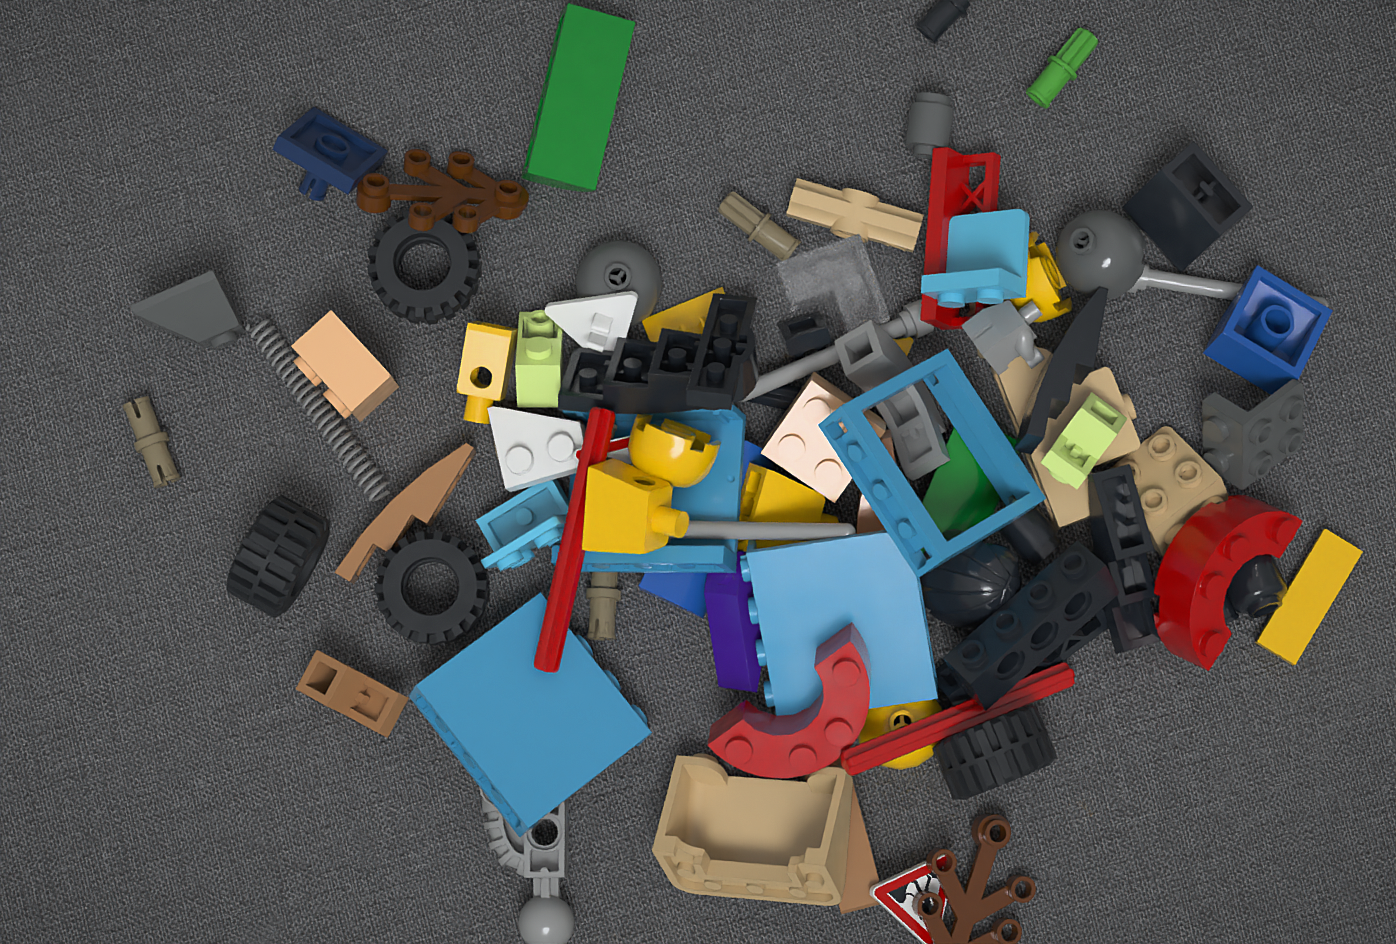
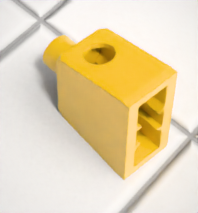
M481 321L468 323L456 392L467 395L463 420L489 424L490 418L487 408L493 407L494 400L501 401L505 399L517 344V328ZM480 367H485L491 372L490 385H484L479 382L477 377Z
M612 458L588 467L582 550L646 554L666 546L669 536L682 538L688 529L689 516L685 511L671 508L673 488L669 482Z
M749 463L741 490L739 521L839 523L836 516L822 513L826 501L825 496L773 470ZM738 540L737 549L747 552L748 540ZM756 540L757 549L806 542Z

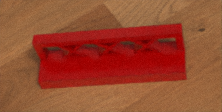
M949 147L933 148L924 275L946 273L949 221L952 217L967 215L976 205L982 213L997 211L1001 160L999 154L991 152L962 155ZM986 166L985 180L973 191L969 186L970 167ZM922 294L920 320L941 330L963 329L961 325L973 317H959L960 308L939 306L937 299ZM976 302L975 315L982 309L990 307V304Z

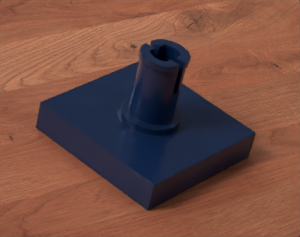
M315 107L278 136L272 149L307 170L298 188L303 195H306L311 188L312 191L309 198L315 201L324 200L330 184L349 195L357 187L358 183L363 180L365 175L373 173L383 164L388 150Z

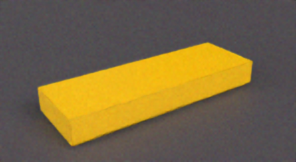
M1322 529L1287 587V593L1281 599L1282 606L1272 612L1255 643L1292 666L1296 665L1363 551L1329 530Z

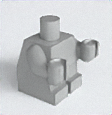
M1006 300L1003 303L982 309L961 325L998 375L1009 368L1007 365L1016 357L1021 356L1031 369L1045 359L1039 349L1034 346V339L1037 336L1029 327L1032 322L1043 315L1033 301H1030L1017 311L1010 300Z

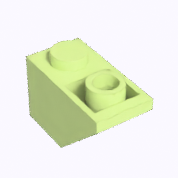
M544 310L519 312L515 363L517 407H558V394L563 382V329L548 317Z

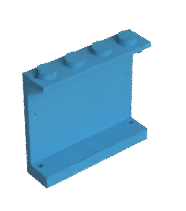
M734 404L731 410L699 409L648 414L653 415L650 424L661 426L665 418L674 420L711 435L709 443L717 440L721 442L716 460L709 474L700 483L688 488L674 486L671 508L687 512L689 521H739L746 415ZM563 410V413L573 421L581 419L586 430L590 413ZM615 414L614 424L618 427L617 431H615L614 439L630 436L637 414ZM576 473L570 475L568 500L571 499ZM671 538L670 543H667L666 546L646 554L585 551L581 572L736 573L738 539ZM552 545L551 563L555 566L560 545Z
M886 530L757 549L756 540H748L746 555L740 556L741 572L744 582H752L754 597L748 598L749 615L752 624L759 623L762 639L756 640L759 665H767L770 680L764 681V694L767 707L775 706L776 716L794 715L809 708L821 695L823 684L814 668L816 648L851 622L864 640L871 663L869 709L938 699V680L920 577H916Z
M541 592L416 684L409 695V698L519 837L532 829L540 819L635 746L638 747L652 733L647 727L648 720L641 709L634 704L630 705L619 692L621 687L615 676L610 671L602 670L592 658L593 651L588 642L582 636L574 635L569 628L557 673L540 671L534 667L535 655L547 606V600Z

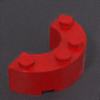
M1230 495L1227 501L1218 505L1210 502L1191 516L1180 528L1167 548L1155 581L1154 594L1160 596L1159 613L1157 612L1153 615L1158 635L1165 647L1172 654L1209 671L1232 635L1225 624L1223 607L1226 591L1233 576L1244 563L1257 555L1270 554L1280 559L1303 521L1295 515L1246 495Z
M851 622L816 648L814 668L822 681L823 689L821 695L809 708L794 715L776 716L760 711L750 702L744 700L711 725L707 744L710 749L730 765L744 772L768 778L804 776L825 768L841 757L842 751L850 748L859 736L864 726L870 703L871 663L864 640L854 624Z

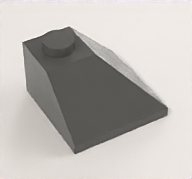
M210 270L130 305L133 314L148 327L205 349L210 346L213 347V350L226 348L238 341L236 335L245 332L226 284L214 270Z

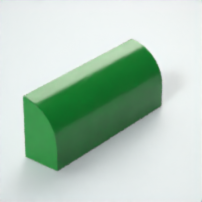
M570 3L561 10L521 179L571 191L593 192L596 190L635 26L634 21Z
M953 427L946 444L951 460L936 468L922 501L923 506L941 533L950 529L968 530L993 515L1000 500L999 494L955 427ZM1004 434L1014 449L1017 440ZM924 547L921 549V551H922L923 554H924V552H925V548H924Z

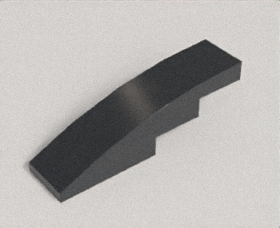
M1099 287L1063 333L1046 361L1026 405L1014 450L1030 455L1035 451L1045 437L1048 418L1055 420L1069 404L1073 383L1081 385L1094 368L1108 289Z
M1130 464L1088 475V491L1094 555L1107 566L1119 591V594L1104 607L1114 651L1117 654L1161 641L1155 626L1153 610L1149 598L1158 596L1154 594L1155 584L1146 556V552L1153 551L1154 547Z

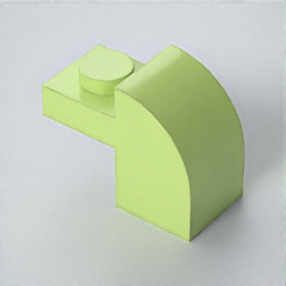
M1091 392L1040 463L1048 468L1051 476L1057 481L1070 484L1075 489H1078L1128 418Z

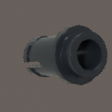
M939 0L915 26L926 39L936 44L938 39L959 17L965 18L968 15L966 10L971 5L968 0Z

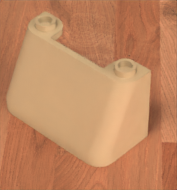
M698 753L693 756H676L652 848L653 854L673 886L682 891L699 895L833 906L842 901L846 880L853 779L847 774L845 769L840 765L831 763L825 768L810 773L807 782L728 776L725 769L718 764V760L711 755Z

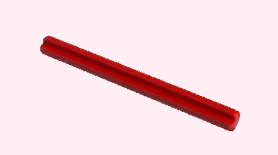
M593 407L590 410L534 660V667L540 671L557 673L560 667L585 556V550H582L588 467L606 461L616 417L615 412L599 407Z
M1058 663L1024 677L986 711L972 698L843 750L840 754L841 766L848 775L855 776L1068 689L1075 684V673L1067 663Z

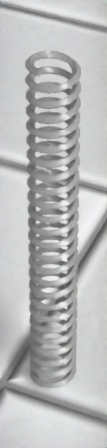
M265 319L252 328L247 324L246 331L252 332L251 338L257 339L256 345L262 346L261 352L267 353L266 359L272 360L271 366L277 367L276 373L282 374L281 380L288 381L287 388H293L292 395H298L297 402H303L302 409H308L307 416H313L312 423H319L317 430L323 431L322 437L328 438L327 444L334 445L333 451L339 452L338 458L344 459V466H349L348 473H354L353 480H360L358 487H365L363 494H370L369 501L372 502L390 494V491L386 490L374 497L387 485L386 481L370 489L372 485L382 478L381 474L363 483L377 471V467H373L366 473L359 475L366 467L372 464V460H368L354 468L367 456V453H363L349 461L353 455L361 450L362 446H358L352 451L343 454L350 446L356 443L357 439H352L345 445L338 447L346 438L351 436L352 432H347L333 440L346 428V425L343 424L338 429L328 433L332 427L341 421V418L338 417L331 423L322 426L329 418L336 414V411L333 410L324 417L317 419L325 410L331 407V404L328 403L312 412L320 403L326 400V397L322 396L317 401L307 405L321 390L317 389L312 394L302 398L315 385L310 383L305 388L296 391L309 379L305 376L300 381L291 384L298 376L303 374L301 370H298L296 373L286 377L297 367L295 363L281 370L286 363L295 358V354H291L286 359L276 363L282 355L290 351V347H286L279 353L270 356L285 343V340H280L274 346L265 349L280 336V333H275L269 339L260 342L275 329V326H270L264 332L255 335L260 328L269 323L270 319Z

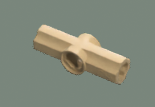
M797 178L786 213L787 217L829 228L831 233L847 240L866 243L870 240L912 253L924 216L920 213L882 203L878 197L864 191L843 188L840 191Z

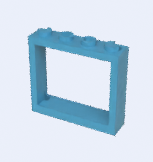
M948 348L841 405L818 424L917 578L1020 518L1046 499ZM924 380L1006 505L1002 510L949 541H946L863 414V412ZM842 422L848 430L846 433H844L839 423ZM923 547L930 556L928 560L921 551Z

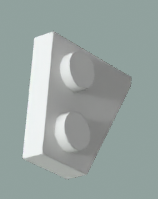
M495 406L487 408L506 490L509 492L517 491L577 472L578 464L573 460L572 453L574 450L582 448L586 432L583 424L576 421Z

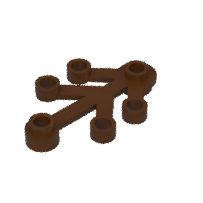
M411 149L404 156V172L410 176L422 179L431 186L389 184L386 176L370 173L365 175L363 180L358 183L356 194L357 206L369 213L387 211L391 207L392 200L434 202L432 204L418 202L410 206L408 224L411 228L418 231L431 230L435 222L454 212L453 227L462 233H473L478 230L480 224L493 216L505 220L518 218L529 203V193L524 187L512 180L495 181L474 168V157L463 151H456L449 155L447 173L453 178L464 179L476 188H467L430 165L431 156L428 152L421 149ZM467 204H479V205L475 207V206L467 205Z
M984 813L974 820L971 827V835L978 845V849L965 890H963L954 871L957 866V859L952 851L944 848H934L927 855V868L936 875L955 916L954 924L949 934L940 916L943 909V902L940 896L930 891H920L914 896L912 901L913 911L922 918L933 944H1016L1021 939L1022 928L1016 920L1001 917L993 923L991 930L969 940L973 924L1014 901L1019 903L1029 902L1036 892L1035 883L1031 878L1017 874L1011 876L1007 880L1006 885L983 897L997 850L1003 848L1011 837L1010 824L1003 816ZM997 824L1000 828V835L996 840H992L990 838V829ZM944 854L947 858V864L943 869L938 870L936 860L939 855ZM1020 881H1023L1026 886L1025 892L1018 897L1015 893V887ZM931 897L933 907L929 912L924 913L922 903L926 898ZM1006 924H1010L1012 933L1010 937L1003 939L1001 935L1002 928Z

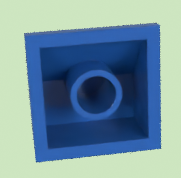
M1257 265L1219 320L1203 354L1272 395L1292 379H1299L1333 310Z

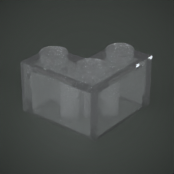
M860 234L776 263L775 274L789 312L831 298L844 335L869 320L874 321L879 326L889 321L890 315Z

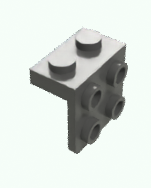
M1292 379L1249 412L1216 392L1202 401L1203 460L1220 477L1241 490H1244L1257 479L1265 477L1271 468L1287 456L1295 454L1302 445L1304 438L1303 384L1296 379Z

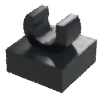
M819 311L777 324L783 344L789 356L793 355L795 361L802 359L804 352L815 348L818 352L825 349L826 344L832 343L828 327Z

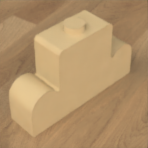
M1037 347L1045 359L1033 369L1030 368L1021 356L1011 361L1007 365L1009 368L1000 375L996 373L992 366L990 367L1017 437L1026 405L1039 374L1051 355V352L1044 348ZM1108 367L1090 372L1081 385L1073 383L1069 404L1056 420L1048 418L1045 437L1031 455L1024 453L1034 480L1046 497L1043 502L1051 523L1057 530L1090 518L1088 476L1079 488L1075 489L1070 484L1061 483L1053 478L1048 468L1040 462L1091 392L1128 418L1092 470L1134 453L1140 447V440L1132 423V420L1137 418L1134 405L1127 393L1121 395L1113 373Z

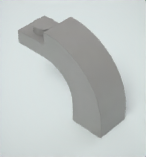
M872 320L867 321L834 341L845 376L864 392L914 367L897 343ZM923 380L876 405L888 429H891L892 439L904 474L912 481L951 460L942 437V433L946 431L945 425Z

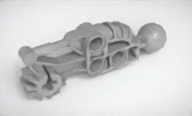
M480 788L482 813H487L488 822L483 823L484 830L489 831L492 842L488 844L490 850H495L500 856L498 862L502 867L507 865L517 869L518 875L524 878H533V898L525 903L519 913L518 928L520 936L526 944H567L573 934L575 921L573 911L567 902L560 898V878H568L569 798L540 819L532 829L519 837ZM543 820H551L557 826L558 836L552 844L543 846L537 841L535 830L537 825Z

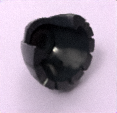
M950 529L943 532L942 535L946 541H949L964 531ZM982 541L920 577L925 608L929 609V613L936 619L943 621L945 624L960 628L980 626L1019 592L1022 587V576L1019 573L1018 558L1012 550L1000 544H984ZM925 550L924 556L928 560L930 559V556Z

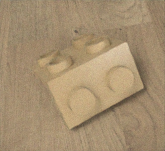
M1168 426L1160 428L1142 442L1134 453L1125 456L1110 468L1130 464L1153 547L1162 557H1164L1177 532L1191 516L1210 502L1218 505L1228 500L1229 495L1222 478Z

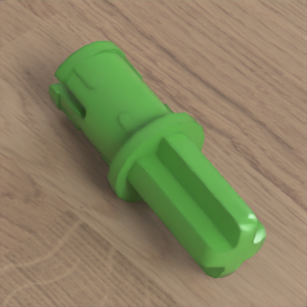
M1078 28L1056 56L1050 55L1048 57L1049 64L1025 91L1032 101L1047 109L1066 83L1077 78L1075 72L1098 45V39L1093 33L1087 29Z

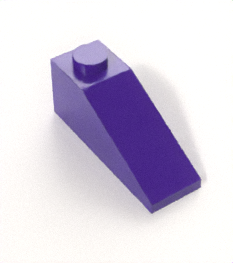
M737 551L736 573H707L704 596L718 687L757 693L762 666L758 662L756 640L762 639L759 623L752 624L749 615L748 598L754 597L751 581L744 582L740 565V556L746 555V552Z

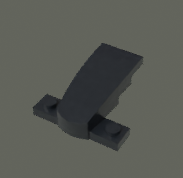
M713 293L702 334L662 328L658 342L618 337L614 351L603 350V352L591 348L574 347L558 394V410L590 413L593 407L612 410L615 414H656L699 409L731 410L733 403L744 400L754 390L759 380L756 340L752 330L757 313V298Z

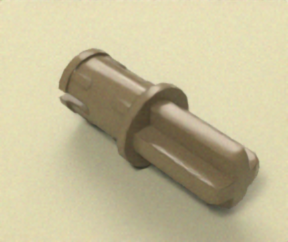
M730 192L719 205V213L749 235L747 240L750 243L754 239L780 259L783 264L801 243L799 239L794 238L770 219L771 213L768 212L764 215L736 192Z

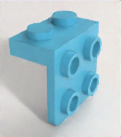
M1021 209L952 217L949 221L946 273L922 275L921 293L937 299L939 306L948 308L964 307L965 303L972 302L1000 304L1004 302V299L1026 297L1029 214Z
M557 479L529 487L476 520L494 553L481 560L485 569L498 567L500 572L510 567L512 570L516 569L535 557L532 550L536 547L538 549L547 545L552 547V545L561 542L569 500Z

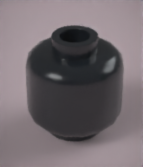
M1270 554L1257 555L1244 563L1233 576L1226 592L1236 612L1249 614L1250 618H1259L1279 609L1283 604L1281 599L1285 596L1288 589L1274 557Z

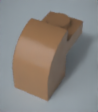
M316 650L296 687V690L387 738L409 699L385 684L319 650Z

